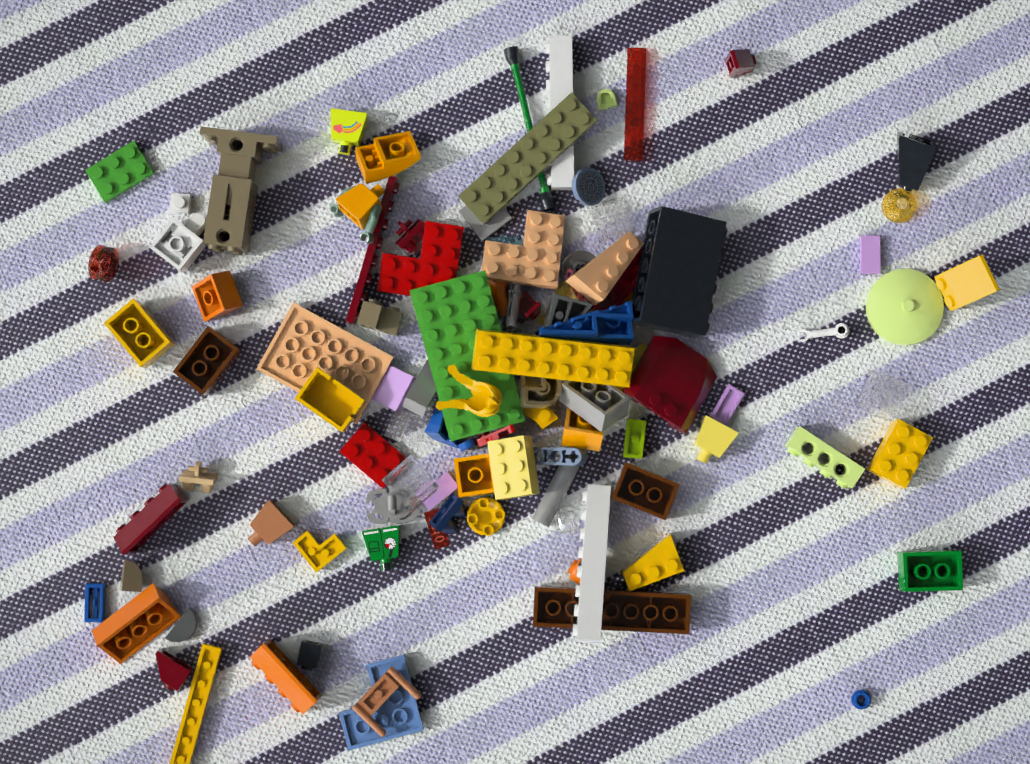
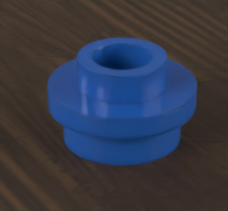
M857 690L852 694L851 702L854 707L862 710L869 707L871 697L865 690ZM859 696L864 697V700L861 703L858 702Z

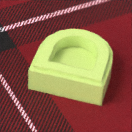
M603 89L598 93L596 99L599 111L617 107L616 97L612 90Z

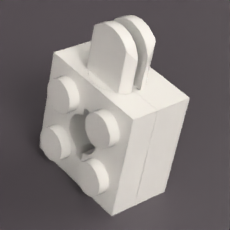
M193 213L184 224L172 217L149 248L176 269L185 273L206 247L203 240L199 237L206 226L205 217L199 213Z

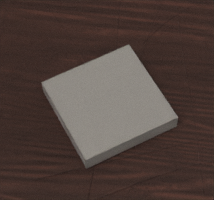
M467 206L459 210L460 214L482 242L512 220V217L505 208L501 209L485 225Z

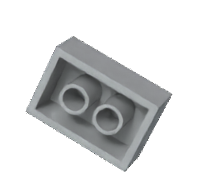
M576 381L563 382L561 396L559 397L561 403L601 432L627 415L631 400L629 396L615 386Z

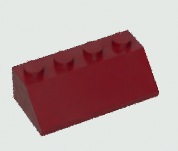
M165 483L158 490L159 494L155 498H149L144 503L145 507L141 511L137 510L130 516L131 521L128 524L124 523L116 530L117 534L113 538L123 555L132 554L137 551L189 501V498L174 483Z

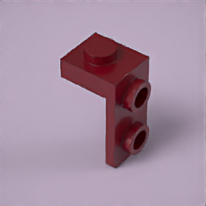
M524 291L520 299L519 313L527 321L530 318L534 320L541 313L542 304L539 301L536 302Z

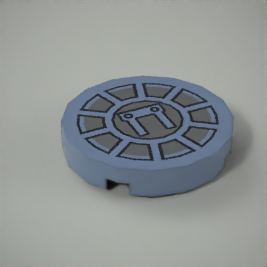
M594 168L578 170L576 176L573 177L572 191L576 200H579L583 206H594L603 199L605 194L604 179Z

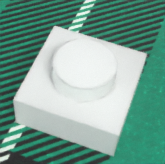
M171 193L169 212L190 214L192 196L190 194Z

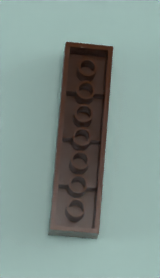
M534 585L533 626L573 628V624H577V616H574L575 604L578 605L579 597H575L576 587ZM604 589L601 630L689 634L691 595L689 593Z

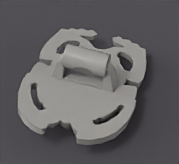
M397 486L389 488V493H386L387 489L385 488L368 492L366 504H369L371 499V502L375 505L371 514L369 510L366 511L370 522L386 524L388 523L387 518H390V523L403 524L413 521L419 515L420 509L414 506L416 499H419L418 493L410 487ZM399 490L407 491V492H409V493L411 494V496H409V495H407L406 493L401 492V491H399ZM376 494H382V496H380L376 500H373ZM410 512H412V514L408 518L400 520L401 518L406 517ZM374 513L381 515L383 519L375 518Z

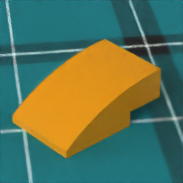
M410 131L373 138L374 144L355 147L356 160L366 184L393 176L421 159L420 152Z

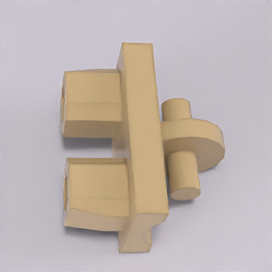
M197 461L195 466L189 465L188 470L182 471V474L179 475V482H182L183 491H193L196 483L201 484L202 493H211L218 473L208 472L209 468L202 467V461Z

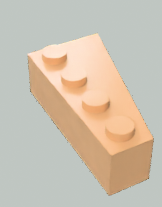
M629 231L568 278L566 282L593 305H596L606 298L644 243Z

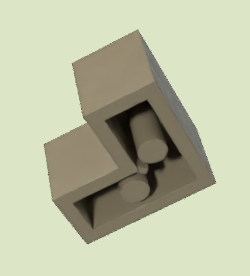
M369 299L368 302L363 301L357 324L364 328L398 337L404 315L400 312L399 308L389 306V309L383 308L379 301Z

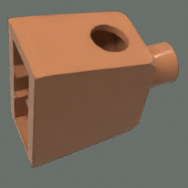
M268 500L250 523L255 532L248 540L255 547L262 540L269 545L294 529L296 525L273 500Z

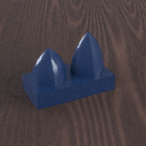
M452 493L430 520L429 524L439 532L456 534L457 527L452 517L466 516L464 501Z

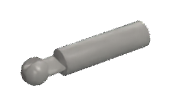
M569 455V459L579 458V455ZM559 465L532 519L547 527L550 526L579 466Z

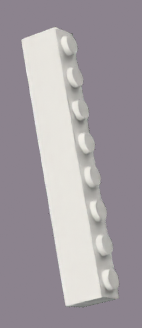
M549 36V42H545V54H549V61H546V73H549V80H546V91H550V98H546V110L552 111L571 92L573 93L572 36ZM574 144L550 165L551 174H547V185H551V191L572 190Z
M588 484L587 490H583L582 501L586 502V507L581 511V520H584V528L580 527L579 538L583 539V547L579 546L578 558H582L581 566H577V577L580 578V585H576L575 597H579L578 605L575 604L574 616H577V624H573L572 636H576V642L599 644L601 640L611 486Z

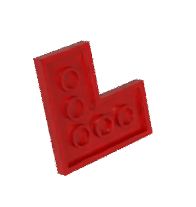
M426 221L420 258L382 253L377 291L411 296L409 290L457 278L464 226Z

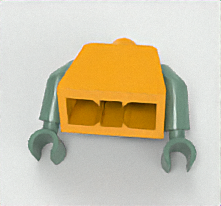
M364 184L345 188L340 196L336 198L337 205H331L330 210L334 212L336 217H342L345 214L362 230L365 229L366 232L360 234V239L365 241L368 236L366 243L372 244L375 239L372 232L376 228L382 210L379 197L385 192L379 184L375 185L371 190Z

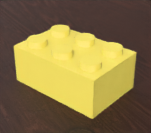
M522 435L488 441L495 500L540 494L532 436Z

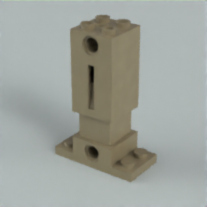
M201 126L200 135L205 141L209 142V145L217 146L216 152L221 156L218 175L213 174L203 243L212 252L224 253L225 250L231 252L232 255L242 256L243 253L249 252L258 190V186L254 183L256 164L262 163L263 149L267 153L276 154L277 151L282 152L283 144L277 136Z

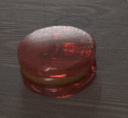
M97 245L89 258V276L92 279L103 282L111 281L118 268V251L113 247Z

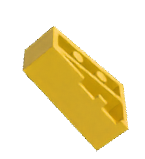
M668 533L621 572L628 590L632 591L683 572L684 569L671 534Z

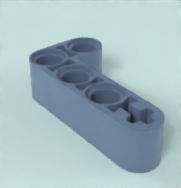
M533 447L536 465L582 466L588 458L587 453L579 448ZM539 451L542 453V459L540 461H538L537 459V453ZM557 452H559L561 455V458L558 462L555 460V454ZM569 455H579V458L569 459Z

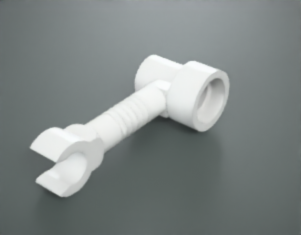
M844 323L837 324L835 328L807 331L801 329L798 333L805 332L807 337L799 341L806 342L808 339L833 335L844 339L849 335L850 330ZM840 327L845 328V333L840 334L838 329Z

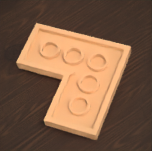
M527 210L523 246L486 240L482 271H486L488 280L556 290L558 287L565 215Z

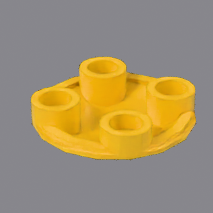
M489 497L475 500L467 511V522L470 528L480 535L490 536L502 528L505 521V512L502 505L497 500Z

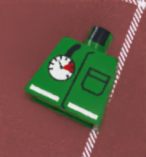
M400 525L362 531L371 561L380 560L381 571L393 570L391 558L400 556Z

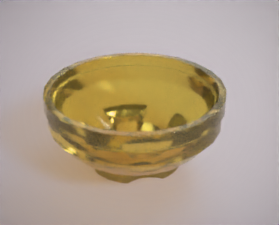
M902 188L893 189L882 200V212L891 222L904 223L910 220L916 212V198L911 192ZM898 199L906 200L907 207L905 209L897 207Z

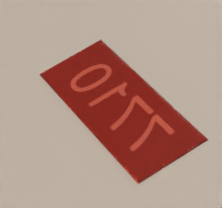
M439 509L424 513L435 550L450 545L446 533L437 531L429 524Z

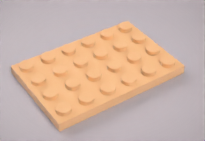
M293 302L256 370L299 392L316 367L322 369L367 401L358 415H352L355 418L353 423L358 424L394 357Z

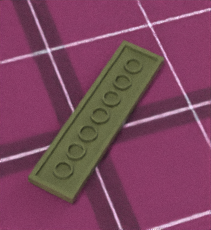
M571 92L458 197L485 225L598 122L597 119Z

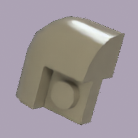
M520 375L519 398L521 407H550L561 396V380Z

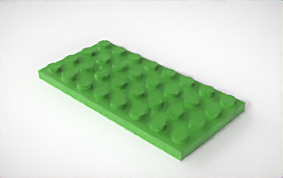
M486 271L409 290L439 401L445 402L453 399L468 400L473 397L471 390L457 382L448 372L447 368L452 364L456 366L459 373L475 381L487 382L497 387L502 393L500 409L495 415L490 417H481L465 409H443L442 413L450 442L524 422L525 417L520 406V398L513 374L472 369L476 328L501 331Z

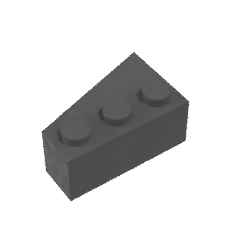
M553 293L543 327L586 314L593 304Z

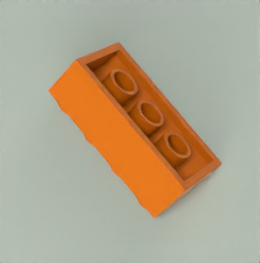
M153 583L94 628L92 634L96 645L119 664H122L182 616L167 595Z
M271 639L263 643L250 656L253 666L258 670L261 669L266 674L264 676L266 680L271 684L274 683L279 688V694L292 702L291 706L296 712L304 714L321 698L322 694Z

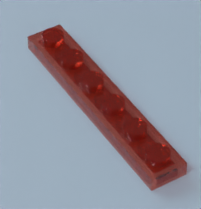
M627 48L623 161H643L646 48Z

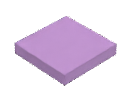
M389 365L371 399L400 413L405 397L416 378Z

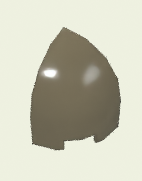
M125 560L120 590L142 592L143 578L139 566L132 561Z

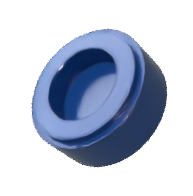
M475 437L458 446L460 451H465L478 445Z

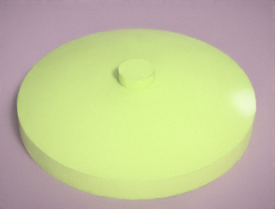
M898 269L883 275L873 284L866 300V314L873 330L882 339L897 345H912L929 338L939 327L944 313L943 297L936 283L926 274L913 269Z

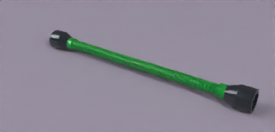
M512 46L504 49V54L513 72L528 133L533 128V123L530 118L529 106L520 76L518 46ZM542 172L538 176L539 184H541L540 204L544 212L556 209L557 207L549 187L546 186L545 174Z

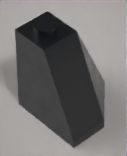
M898 132V182L902 185V189L912 192V190L918 191L937 149L933 141L914 134L905 137V133Z

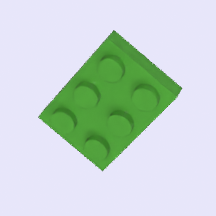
M134 140L85 170L105 203L110 202L155 174Z

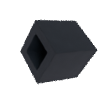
M302 640L296 665H300L301 669L309 671L317 668L323 643Z

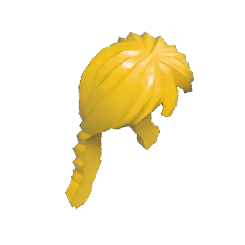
M454 364L449 365L447 368L448 372L457 382L470 389L473 397L468 400L437 401L436 408L438 410L445 408L465 409L481 417L495 415L499 411L502 402V393L499 389L487 382L472 380L459 373Z

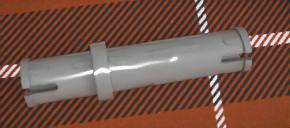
M510 283V290L507 292L509 300L505 328L509 331L517 330L519 304L523 295L521 291L522 285Z

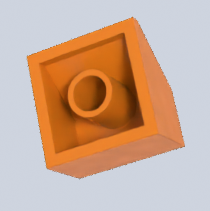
M230 270L210 274L192 286L204 322L232 313L243 306Z

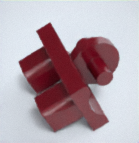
M410 219L404 224L400 220L397 223L400 228L396 231V234L400 236L404 231L405 233L395 244L409 253H412L417 247L411 240L415 235L423 240L425 223L420 219H417L409 229L408 227L413 223Z

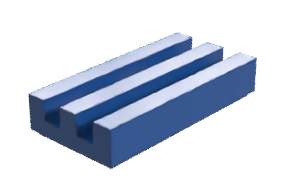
M85 583L84 622L102 623L105 621L106 583ZM91 588H94L93 618H90ZM98 588H100V614H99V618H98Z

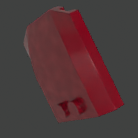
M653 336L631 374L630 387H624L622 392L629 396L633 402L640 403L667 421L668 425L680 433L686 434L713 386L717 375L707 358L679 339Z

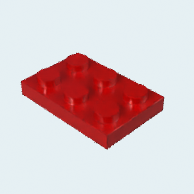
M365 422L339 451L383 489L408 461L403 454Z

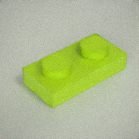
M626 420L623 457L642 459L646 421Z

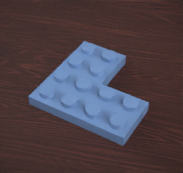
M404 654L366 664L372 686L391 666L412 684ZM401 685L371 716L386 730L387 733L384 737L377 734L352 708L339 712L348 751L424 730L417 700Z

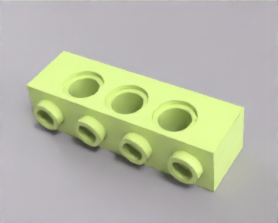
M801 426L796 427L785 444V447L788 448V453L795 457L799 455L805 459L803 462L811 468L816 466L821 470L820 474L828 479L830 477L837 480L836 484L843 489L847 487L853 488L865 468ZM805 443H809L812 447L809 454L803 451ZM823 453L828 457L826 464H822L819 461V457ZM838 464H841L844 468V472L841 475H838L835 470Z

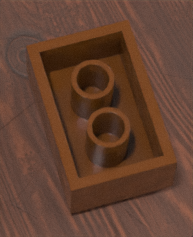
M207 326L173 370V373L202 395L208 396L243 350L214 328Z
M624 462L610 498L666 520L680 484Z

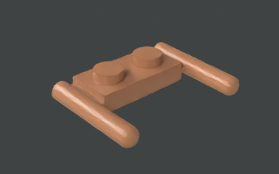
M393 666L352 707L381 737H384L387 732L371 716L401 685L416 700L422 696Z

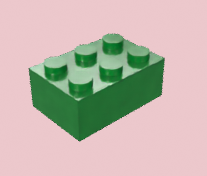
M897 551L900 591L963 590L962 551Z

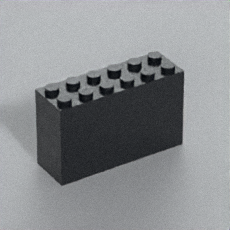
M663 206L649 211L632 298L634 316L632 324L689 337L706 336L710 327L708 322L709 315L713 310L712 298L717 290V285L715 284L716 277L720 273L719 261L724 252L723 240L727 235L726 221Z

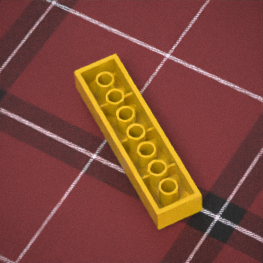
M476 328L472 369L630 387L634 348L624 345L539 337L537 335Z

